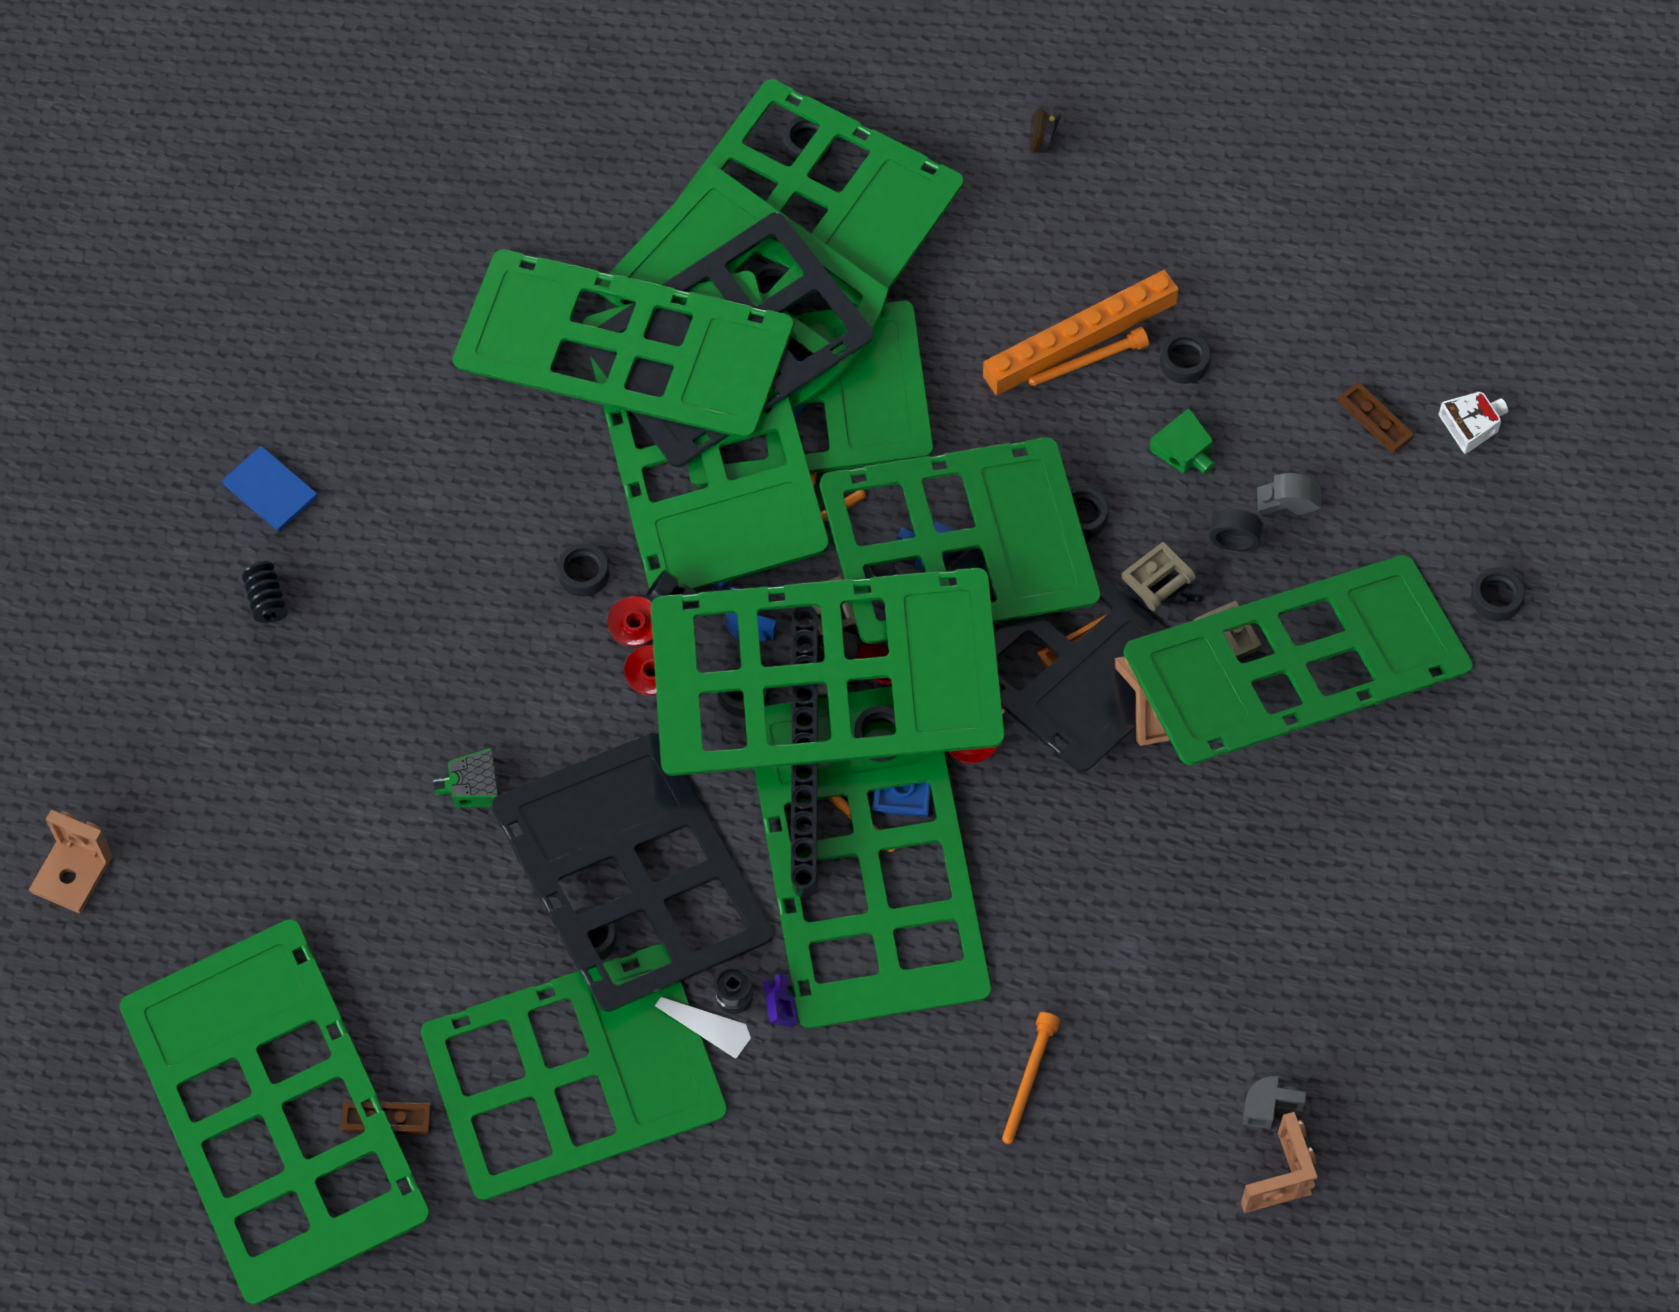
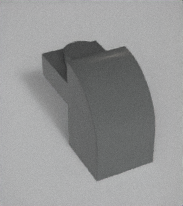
M1285 473L1275 475L1274 482L1257 487L1258 512L1270 514L1287 508L1296 515H1303L1321 509V485L1312 478L1302 474Z
M1269 1076L1258 1080L1248 1091L1243 1109L1242 1125L1271 1129L1275 1107L1302 1112L1305 1105L1306 1092L1300 1091L1293 1086L1277 1088L1278 1076Z

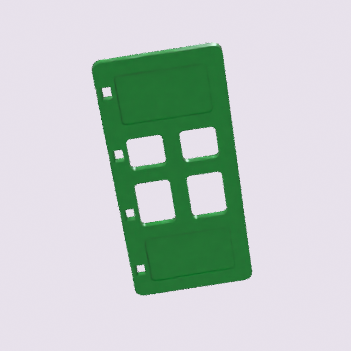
M502 249L495 252L491 259L453 355V363L456 368L473 374L740 438H750L756 433L794 329V323L787 314L770 310L765 311L749 305L692 292L687 293L675 288L618 275H609L597 270L540 257L535 258L523 253ZM523 262L536 264L534 270L521 268ZM598 280L610 281L609 288L598 286ZM583 291H590L636 302L626 331L618 333L572 322L571 319ZM674 297L687 299L685 306L672 303ZM657 308L693 316L681 346H673L645 339L650 321ZM751 314L764 317L763 322L749 321ZM564 341H570L616 352L617 355L607 381L600 384L553 373L552 368L561 344ZM642 358L674 366L662 397H654L625 389L637 359Z
M1405 555L1390 558L1127 642L1123 651L1126 660L1180 760L1187 765H1196L1211 760L1214 757L1226 753L1229 754L1286 735L1301 728L1304 729L1359 711L1370 705H1377L1434 686V684L1464 676L1472 668L1470 657L1414 561ZM1322 601H1328L1345 631L1300 646L1294 645L1278 615ZM1256 623L1261 627L1275 654L1251 662L1240 663L1225 638L1224 632ZM1352 650L1357 651L1374 681L1330 696L1322 695L1306 665ZM1440 668L1443 674L1432 677L1430 670ZM1284 673L1289 677L1303 704L1275 714H1269L1266 712L1251 683ZM1368 691L1371 698L1360 701L1357 695ZM1295 716L1298 722L1287 726L1284 719ZM1220 740L1224 747L1212 750L1209 743Z

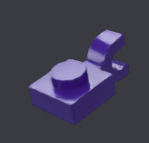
M777 974L775 975V981H764L765 992L769 994L766 996L770 1023L787 1027L798 1024L794 996H790L787 993V975Z

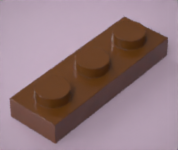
M1359 381L1339 396L1338 402L1393 455L1413 440L1414 433Z
M343 1102L341 1132L363 1134L365 1126L354 1102ZM372 1102L361 1103L367 1117L376 1114ZM380 1102L394 1134H430V1103Z

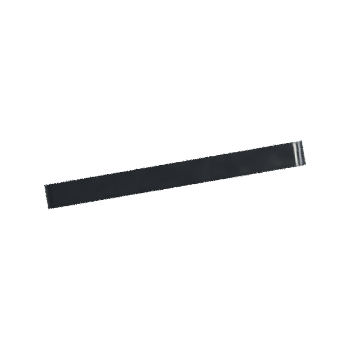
M812 606L797 607L792 616V665L819 663L817 612ZM802 619L812 620L809 624L799 623ZM803 644H810L812 646L807 650L799 648ZM818 684L792 686V744L818 742ZM802 695H810L811 699H809L808 701H801L799 697ZM804 720L812 722L807 727H802L798 725L801 721ZM818 763L791 765V882L794 893L802 898L814 895L818 887ZM802 772H809L810 774H812L807 779H801L798 777V775ZM802 798H809L811 800L808 805H800L798 803ZM807 824L811 826V829L802 832L798 830V827ZM801 851L811 852V855L807 858L797 856ZM803 877L811 879V882L807 885L797 883Z

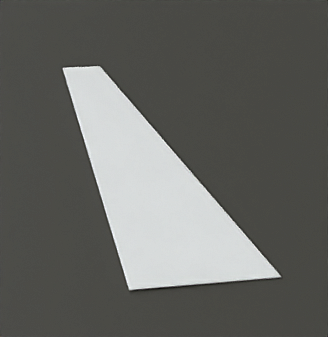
M662 997L655 1005L735 1059L751 1039L747 1026L744 1023Z

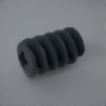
M269 561L252 564L242 573V579L245 583L244 587L247 592L248 601H250L249 605L253 611V618L260 623L277 622L283 620L288 614L287 609L284 608L285 601L281 599L283 594L279 590V581L276 580L277 573L273 571L275 566Z

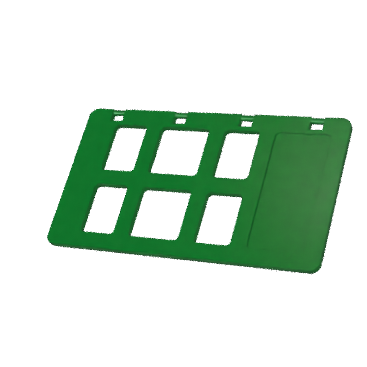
M742 271L731 275L754 305L762 303L757 281L752 272ZM711 281L700 283L687 291V293L692 292L725 300ZM678 297L675 302L685 306L687 299ZM633 303L590 315L584 319L583 324L598 327ZM685 314V315L687 316V318H688V319L690 320V322H691L693 316H692V315H689V314ZM590 356L597 383H605L607 381L606 376ZM779 370L776 375V378L781 375V372ZM776 389L770 392L769 399L779 394ZM789 397L773 405L770 412L762 414L756 433L750 437L753 438L771 432H778L786 457L785 465L735 480L727 479L720 453L721 447L750 439L730 435L701 453L709 483L706 488L655 503L649 500L643 470L668 462L656 445L637 449L627 411L603 405L649 588L663 570H667L677 577L679 585L685 583L692 589L698 590L817 556L828 550L829 541ZM621 413L623 424L615 426L612 415ZM705 434L693 443L696 447H699L710 439ZM639 484L642 495L633 497L630 486ZM658 557L661 568L652 570L649 559Z
M981 568L870 577V579L860 580L848 579L792 584L770 588L758 587L702 592L692 595L659 596L651 603L661 766L667 775L677 776L992 748L1001 745L1004 740L989 579L986 571ZM956 578L957 585L940 587V579ZM871 586V593L854 594V587ZM785 593V601L769 602L768 595ZM882 600L885 604L889 654L885 657L846 659L844 656L841 605L851 602ZM699 601V608L683 610V602ZM819 606L822 617L824 661L820 663L763 667L760 656L758 613L762 610ZM735 613L738 616L740 669L708 673L698 672L694 619L697 616ZM875 678L891 679L896 725L895 734L890 736L853 738L850 727L848 682ZM826 684L828 689L831 739L823 742L778 746L768 745L764 690L774 687ZM743 692L747 746L743 749L704 751L702 745L700 696L706 693Z
M892 686L848 693L850 727L853 738L855 722L863 711L878 705L894 709ZM828 696L818 698V742L831 739ZM792 702L764 706L768 745L792 744ZM804 720L801 721L798 725L802 727H807L812 722ZM873 721L866 726L864 736L868 738L894 735L896 727L888 721ZM944 752L902 755L884 762L857 759L818 763V800L838 796L846 797L853 826V833L851 835L818 840V861L848 856L858 857L868 911L864 914L816 922H806L804 920L800 897L794 893L791 882V841L784 808L791 804V765L754 769L798 1021L803 1027L808 1029L981 1001L990 995L991 986ZM802 772L798 775V777L801 779H807L812 774H810L809 772ZM926 782L930 784L937 817L935 821L883 830L874 829L867 797L869 792ZM802 798L798 801V803L809 802L811 800L809 798ZM780 818L782 831L773 833L770 820ZM934 842L940 843L943 848L952 894L951 899L895 909L890 908L887 903L879 853L903 847ZM801 851L797 856L807 858L811 855V852ZM794 899L796 913L787 914L785 900ZM947 921H955L957 923L964 955L961 961L908 970L900 968L893 935L895 930ZM861 935H871L873 937L879 965L878 974L822 984L815 981L809 950L811 944ZM809 981L811 995L801 996L799 982Z
M285 920L141 988L121 1000V1013L241 1293L249 1304L257 1305L282 1294L428 1221L429 1209L303 932L296 921ZM302 949L307 961L298 965L293 953ZM311 1022H317L331 1051V1057L278 1084H272L259 1057L258 1049ZM336 1024L341 1037L332 1041L327 1028ZM238 1060L252 1091L251 1096L196 1123L191 1122L178 1092V1087L225 1063ZM341 1078L344 1080L365 1126V1131L363 1134L311 1159H305L283 1111V1106L302 1095ZM371 1101L376 1114L367 1117L361 1103ZM263 1117L285 1169L282 1173L230 1198H225L203 1150V1144L250 1120ZM369 1154H377L391 1184V1190L336 1218L330 1217L316 1185L318 1179ZM407 1179L412 1192L403 1196L397 1183ZM291 1192L297 1193L310 1223L309 1231L256 1257H250L235 1224L236 1219Z

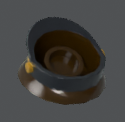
M1042 107L1035 110L1030 128L1029 149L1032 153L1041 152L1046 154L1051 138L1058 127L1061 118L1060 114L1056 116L1049 115Z

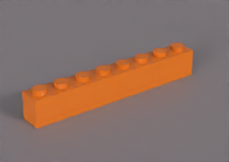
M1164 269L985 360L983 363V377L995 395L998 396L1029 380L1031 376L1048 370L1176 305L1179 289Z

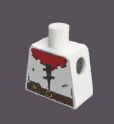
M1477 392L1442 402L1439 416L1463 453L1466 454L1498 432L1501 424L1500 416L1508 413V407L1501 398L1490 403L1484 393Z

